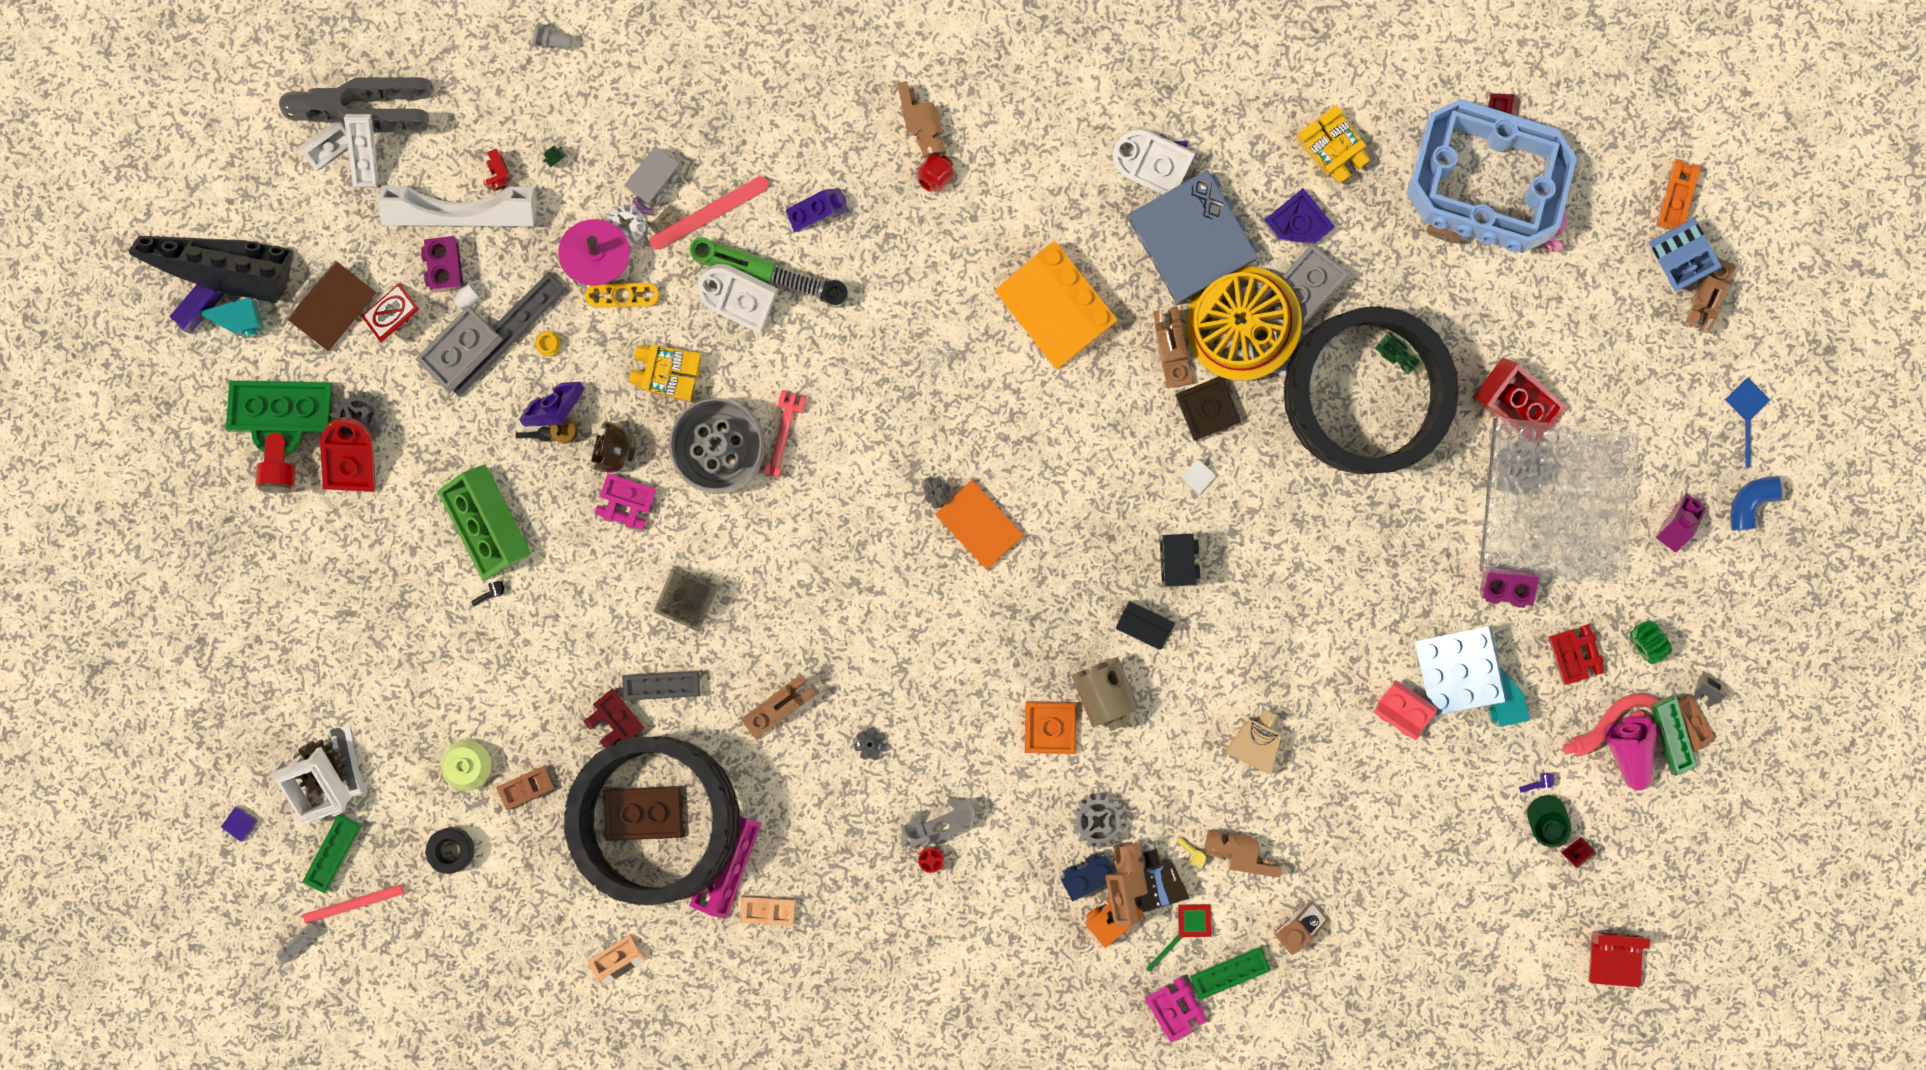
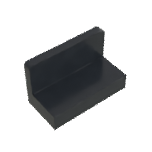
M1128 601L1116 625V629L1161 650L1175 622Z

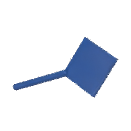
M1747 377L1725 401L1745 420V466L1750 468L1751 419L1770 399Z

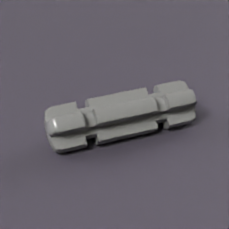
M315 922L309 923L304 928L305 931L299 932L286 944V948L284 947L277 952L276 956L283 964L288 963L293 958V954L296 955L312 941L311 938H315L321 933L320 927Z

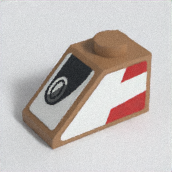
M1311 900L1273 934L1293 956L1314 938L1328 919Z

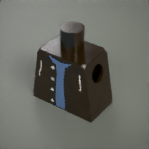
M1157 848L1142 852L1146 864L1144 874L1148 892L1145 895L1139 896L1142 912L1190 899L1171 859L1161 862Z

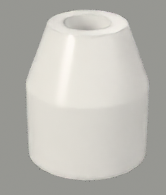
M467 282L458 290L453 300L460 309L472 306L482 296L473 284Z

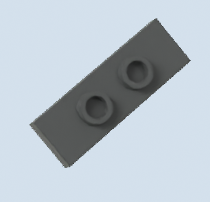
M699 671L622 675L623 701L701 696Z

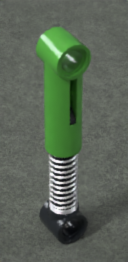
M706 237L696 238L690 245V255L699 265L709 267L716 264L729 265L769 285L776 283V286L780 284L785 289L789 287V290L793 288V291L797 290L798 293L801 291L802 294L806 292V295L810 294L811 297L814 295L815 298H819L821 302L826 303L832 308H840L848 301L849 294L847 288L839 280H815V277L811 279V276L808 278L807 274L803 276V273L799 275L798 272L794 273V270L790 272V269L787 271L786 268L781 269V266L777 268V262L711 241ZM700 246H708L710 252L706 257L697 256V249ZM716 254H717V255H720V256H723V257H726V258H729V259H732V260H735V261H738L739 263L737 264V263H734V262H730V261H727V260L718 258V257H716ZM839 288L843 292L842 297L839 300H831L828 297L830 290Z

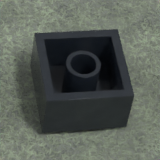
M1194 534L1160 536L1162 588L1195 586L1196 581L1200 580V565H1195V555L1199 554L1198 539H1194Z

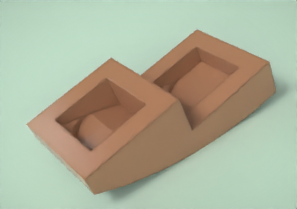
M542 766L501 784L496 789L505 810H508L553 790L554 787L545 766Z

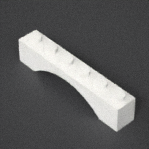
M381 186L378 197L381 224L395 227L401 225L419 227L534 226L537 213L534 187L508 186L500 193L487 199L463 203L446 202L430 198L408 186Z

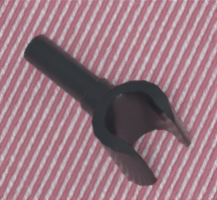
M545 426L539 428L538 431L516 432L515 434L516 439L532 438L544 443L551 439H542L539 435L542 430H550V428Z
M495 581L488 583L490 592H486L472 600V605L476 606L491 597L503 595L505 591L503 582Z

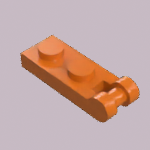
M1674 159L1656 227L1671 230L1685 222L1700 172V165L1693 163L1688 165L1684 164L1683 160ZM1680 173L1688 175L1687 181L1679 179Z

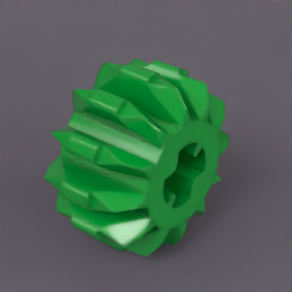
M1653 621L1642 622L1630 632V640L1634 644V648L1648 663L1653 665L1660 661L1662 662L1672 653L1668 637L1659 628L1658 624H1655Z

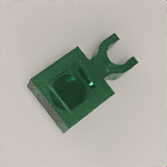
M1390 331L1375 347L1384 359L1393 365L1397 362L1408 375L1420 362L1415 356L1406 352L1408 347Z

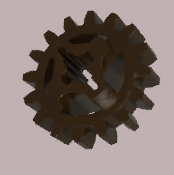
M323 739L316 743L312 740L306 746L304 745L299 748V753L293 757L294 759L301 755L304 760H307L311 756L309 754L314 753L317 748L321 747L341 781L343 782L348 777L344 772L349 769V766L343 765V761L347 757H340L341 748L332 749L333 742L331 741L324 745ZM312 771L294 777L295 779L301 778L302 782L299 786L304 787L307 785L308 793L314 790L317 791L318 796L324 793Z

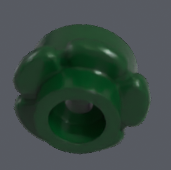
M553 145L543 153L545 157L543 163L546 162L551 168L566 156L561 150L563 147L561 146L557 149Z

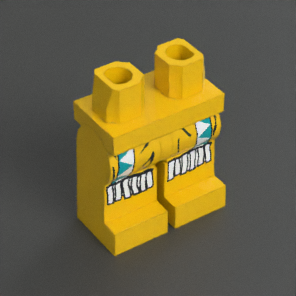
M1337 104L1321 115L1317 121H1313L1301 130L1295 138L1323 171L1325 176L1329 177L1331 175L1339 184H1342L1351 176L1344 166L1347 162L1351 160L1358 170L1370 162L1364 150L1365 143L1346 121Z
M653 344L650 347L636 346L634 360L646 362L645 372L631 369L629 383L641 387L642 391L692 403L696 379L672 373L697 378L702 354Z

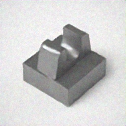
M1703 672L1698 679V685L1694 691V699L1698 700L1701 695L1709 697L1706 701L1707 707H1711L1716 702L1720 703L1725 697L1726 684Z

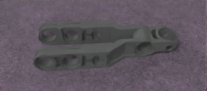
M355 77L337 88H312L305 92H287L281 96L279 108L283 116L292 121L339 122L345 126L344 117L346 114H371L373 132H423L428 129L429 114L422 109H347L343 105H348L353 101H387V99H406V101H412V99H426L431 96L432 83L428 79L421 77Z

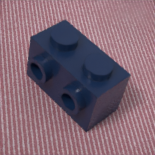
M1096 852L1085 858L1086 863L1077 867L1074 864L1062 871L1064 875L1060 876V880L1072 902L1107 884L1105 875L1115 871L1105 853L1099 855Z

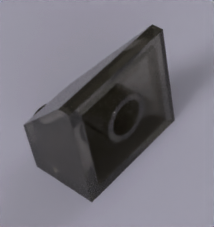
M673 565L653 612L700 632L720 585Z

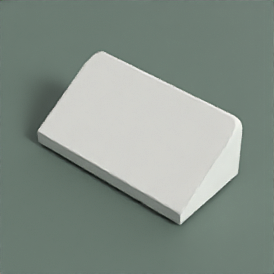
M333 122L299 146L301 154L315 171L348 149L345 126L339 122Z

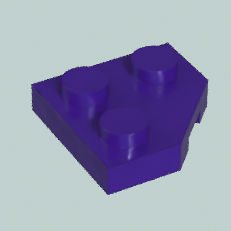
M1304 188L1263 220L1279 241L1315 244L1335 228Z
M581 382L560 383L552 388L554 393L542 400L540 397L532 400L519 418V421L524 427L563 424L585 389Z

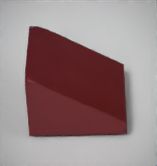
M1490 93L1489 108L1518 116L1519 97L1515 94Z

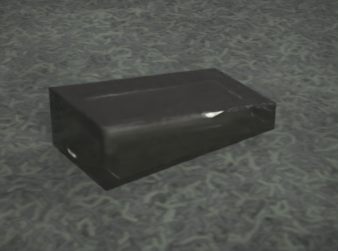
M669 204L650 224L649 228L656 234L676 223L683 215L672 204Z

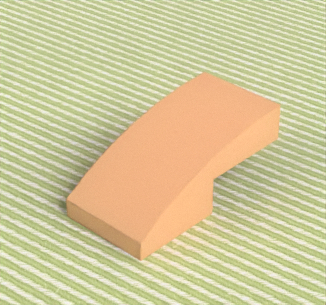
M741 896L740 923L793 926L795 900Z

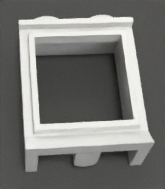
M321 747L317 748L307 760H304L300 755L294 758L288 766L284 761L279 762L268 776L275 779L298 816L300 825L308 822L314 824L325 816L341 814L346 809V804L352 798ZM312 771L330 802L312 807L294 777Z

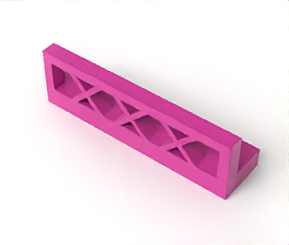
M740 816L739 835L734 853L728 864L717 877V880L693 895L690 907L712 917L727 919L761 822ZM708 891L710 899L707 907L699 903L702 894Z

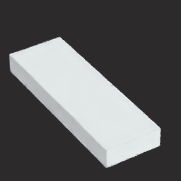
M346 114L344 122L353 187H378L379 174L371 114Z

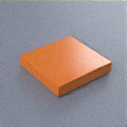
M1026 702L1024 753L1076 754L1077 703Z

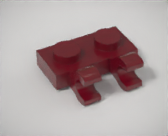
M613 688L593 703L597 711L583 721L589 729L594 728L603 719L610 725L613 731L599 741L604 748L619 739L625 740L635 737L645 728Z

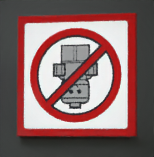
M398 283L361 317L382 343L395 330L399 331V327L403 323H408V319L419 310V307L402 285Z

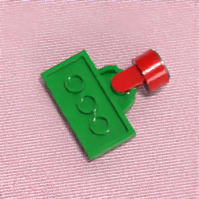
M229 380L226 431L251 433L255 446L264 453V462L257 463L255 487L258 490L270 493H288L294 489L296 467L284 463V459L298 449L303 441L304 434H322L325 427L331 422L330 413L333 384L331 382Z

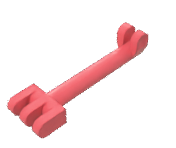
M781 391L777 407L785 410L771 462L766 464L764 474L779 478L781 472L780 463L794 412L803 413L807 396L801 395L798 405L795 404L796 393H791L790 400L787 402L785 401L787 391Z

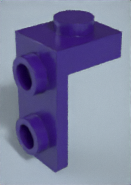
M840 188L825 189L787 208L786 213L793 231L799 232L827 217L840 216L849 212L844 194Z

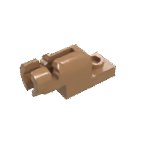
M907 81L897 83L907 136L918 135L916 140L923 158H928L932 154L945 155L946 147L944 140L935 138L943 133L938 109L932 102L912 105V103L916 102L914 87L909 88Z
M1718 257L1717 259L1722 267L1701 278L1692 297L1691 303L1693 304L1685 322L1691 328L1693 325H1697L1700 316H1702V322L1698 331L1703 333H1710L1730 287L1728 283L1736 268V265Z
M1170 307V310H1168L1169 327L1164 326L1162 309L1153 312L1157 345L1167 389L1192 384L1178 307Z
M802 674L741 718L755 740L816 695L812 687L802 695L797 694L796 689L807 682Z
M1207 831L1204 854L1224 861L1228 858L1227 868L1229 870L1281 877L1282 867L1277 866L1275 860L1261 858V862H1257L1259 842L1251 836L1228 833L1227 839L1222 842L1221 832Z
M1125 842L1113 847L1117 872L1105 875L1115 926L1139 924L1134 898L1148 893L1144 874L1145 865L1144 862L1138 861L1140 856H1142L1140 842Z

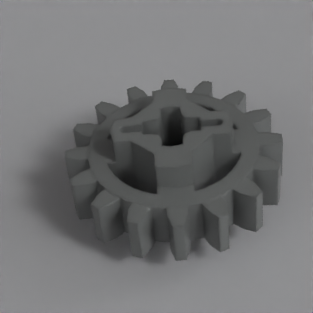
M350 391L348 399L341 395L340 400L342 403L340 405L333 404L337 409L336 413H330V416L335 419L342 418L344 411L346 412L345 417L356 419L355 413L362 415L360 420L370 430L373 441L377 440L374 435L376 432L380 434L384 432L379 428L380 424H387V421L381 419V416L385 415L386 411L378 409L382 402L375 401L373 403L375 396L369 394L365 398V392L359 391L358 396ZM364 402L368 405L358 408L353 403ZM374 415V423L371 426V417ZM343 426L339 428L343 435H352L349 433L350 431L352 432L349 427Z

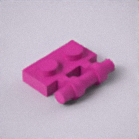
M607 473L600 498L609 500L607 508L597 505L595 515L604 517L603 520L608 522L613 520L625 524V527L630 529L635 527L644 530L646 520L637 518L639 510L649 513L657 489ZM617 503L631 507L629 514L616 511Z
M1182 976L1173 980L1177 987L1175 992L1171 993L1167 985H1164L1144 997L1170 1043L1193 1031L1188 1023L1189 1020L1195 1018L1198 1025L1208 1021L1203 1013V1006L1201 1003H1197L1191 993L1193 991L1189 983L1186 984ZM1182 997L1189 1008L1185 1013H1182L1176 1002Z

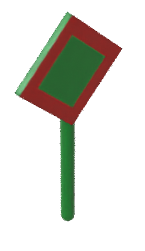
M1211 904L1178 905L1179 934L1146 968L1148 972L1161 961L1182 937H1211Z

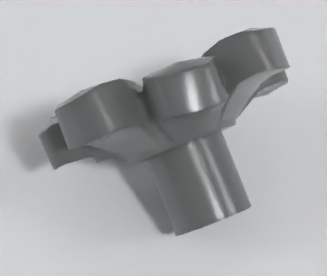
M930 476L925 478L923 490L927 495L924 498L929 504L931 503L934 509L940 508L941 505L946 504L948 501L944 494L950 492V486L947 483L942 484V480L939 477L932 478Z
M868 728L866 734L863 732L857 734L856 737L860 742L854 744L855 751H862L860 754L862 759L866 760L870 755L873 760H877L880 758L878 751H886L887 745L881 743L885 739L883 733L875 735V729ZM869 742L872 743V747L868 746Z

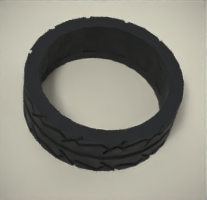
M1381 306L1360 307L1333 316L1310 330L1298 344L1289 361L1283 390L1286 414L1293 432L1304 448L1321 462L1339 471L1355 474L1395 472L1416 464L1432 453L1443 440L1453 422L1458 403L1457 396L1459 394L1458 375L1449 349L1438 333L1425 322L1422 323L1421 319L1403 310L1389 307L1383 308ZM1368 325L1381 327L1402 337L1419 354L1426 367L1430 383V402L1427 415L1419 431L1407 444L1396 452L1380 458L1362 457L1348 452L1334 443L1321 429L1313 413L1310 401L1311 374L1321 350L1333 337L1352 326Z
M632 737L613 743L596 753L583 766V769L580 770L569 790L564 812V834L571 857L579 872L592 886L595 885L596 889L614 900L634 905L671 903L691 897L708 887L728 864L734 853L740 829V808L736 792L724 768L711 755L709 756L706 751L694 744L670 737ZM646 753L665 754L679 760L691 769L702 782L709 797L712 810V832L708 847L700 862L685 877L674 884L662 888L639 885L615 871L603 856L597 843L594 829L595 806L598 795L606 780L618 767L628 760Z

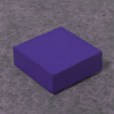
M235 806L221 825V828L240 842H243L258 820L239 806Z

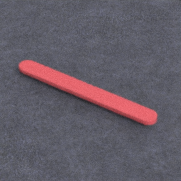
M758 176L656 233L650 238L649 243L651 247L655 250L662 249L760 194L768 188V180L763 176Z

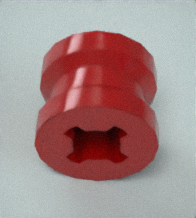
M931 846L923 849L918 857L920 868L927 873H935L940 870L944 861L942 852L938 848Z

